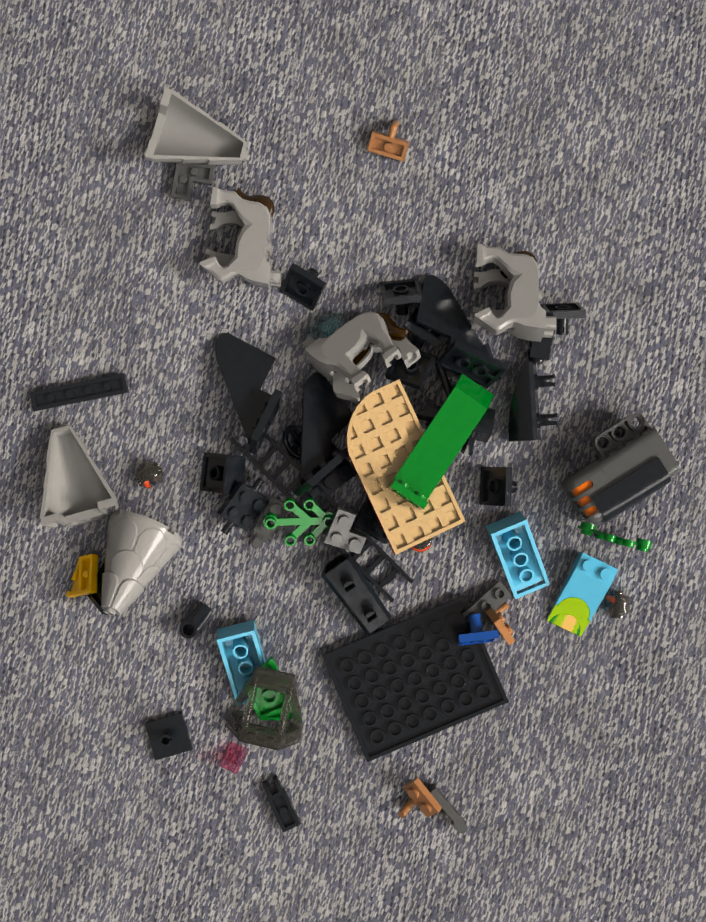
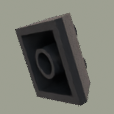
M204 452L200 490L230 494L239 481L243 483L246 457Z

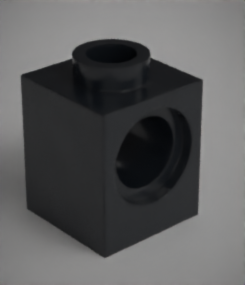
M542 337L541 342L530 341L531 351L528 352V358L532 359V362L536 364H543V361H549L553 338Z

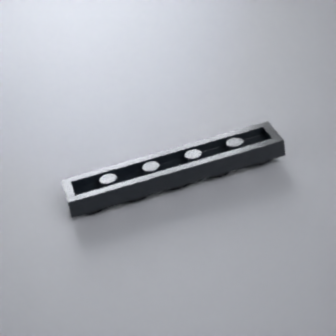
M119 374L30 392L33 410L41 411L129 393L126 374Z

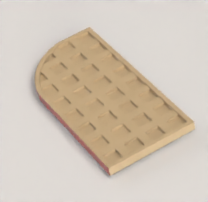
M400 379L369 393L352 413L346 433L348 456L394 555L466 522L444 475L427 499L428 504L423 510L417 509L414 505L387 488L424 433Z

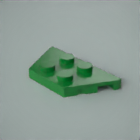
M271 656L244 684V690L259 720L269 721L274 719L276 721H284V719H296V722L302 721L292 695L273 656Z

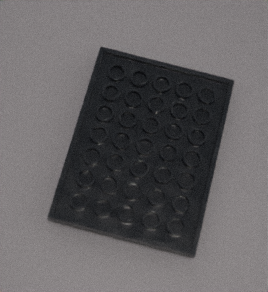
M464 595L322 655L367 762L509 702L485 644L457 646L456 638L458 635L471 633L470 623L467 622L468 616H462V613L468 608Z

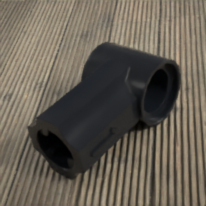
M200 601L185 622L181 624L179 631L182 637L187 639L194 637L214 611ZM186 624H191L194 627L193 634L185 632L184 627Z

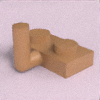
M394 120L391 123L388 135L372 131L367 151L404 162L409 141L395 137L399 121Z
M505 601L495 611L492 607L488 609L486 614L508 645H511L515 642L511 635L514 632L508 623L503 624L506 620L501 614L509 608Z
M418 777L403 786V789L411 799L398 812L399 817L404 818L414 805H417L426 817L439 813L442 809L441 805Z

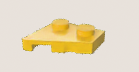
M89 554L79 557L76 570L71 578L74 584L71 591L66 592V597H78L97 593L98 555Z

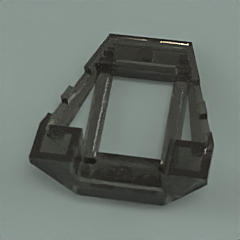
M260 666L255 668L227 713L225 726L240 742L274 750H281L300 743L304 724L301 718V706L298 700L299 694L295 674ZM258 687L285 693L278 729L250 723ZM248 694L245 711H240V708ZM291 702H292L293 723H292V722H287V720H288V715H289V711H290V707H291Z

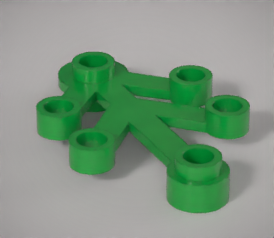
M307 497L303 501L304 508L308 511L312 510L318 516L310 517L295 503L293 498H286L284 500V508L287 511L294 512L298 517L278 518L275 513L269 512L263 516V525L266 529L270 530L275 529L277 526L298 525L291 533L285 535L284 541L287 546H294L296 539L310 525H317L311 533L304 535V543L307 546H312L315 543V538L325 529L328 530L330 523L325 521L327 519L332 520L334 512L322 510L313 498ZM288 502H292V503H293V505L290 506V507L287 506L286 504H287ZM307 502L313 503L311 506L306 505ZM271 520L274 524L269 525L267 522ZM308 537L313 538L312 541H307L306 539ZM288 538L294 539L292 542L287 541Z
M583 521L577 527L581 529L580 533L592 536V533H595V538L634 548V545H637L636 549L648 552V549H651L652 542L645 539L637 538L635 542L595 530L596 525Z

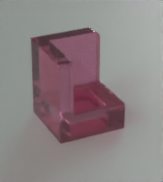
M231 742L220 767L238 774L249 749Z

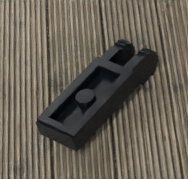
M278 775L273 776V782L278 789L277 792L272 793L270 785L266 780L262 782V785L267 794V800L284 833L300 825L301 821Z

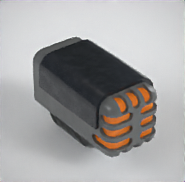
M634 413L626 416L592 439L591 445L598 458L566 477L562 482V490L567 493L568 500L574 504V509L578 511L582 521L593 524L599 522L606 523L670 483L671 477L681 472V468L658 431L650 427L642 414ZM633 417L637 418L639 422L636 428L631 425ZM616 427L622 430V436L620 438L616 437L614 434V430ZM599 438L605 439L606 445L604 448L598 446Z

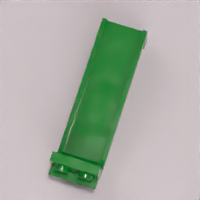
M463 373L453 383L451 393L387 487L419 510H423L428 504L427 499L477 426L494 396Z

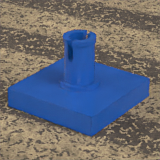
M468 615L471 633L458 635L456 638L457 646L496 642L499 639L498 630L484 632L482 631L481 615Z

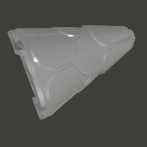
M165 87L144 160L183 164L241 165L242 161L246 162L249 151L246 150L248 142L223 123L217 122L176 91Z
M62 424L57 426L56 429L51 430L40 512L41 525L51 528L58 527L57 524L65 525V527L76 526L109 516L110 510L116 511L119 507L117 497L103 478L102 472L90 457L89 450L72 426Z
M115 511L111 514L107 528L105 570L102 573L101 608L104 610V613L115 616V614L121 616L144 592V588L180 549L182 539L176 532L171 534L168 532L166 525L137 513L123 511L122 514H119L118 511Z

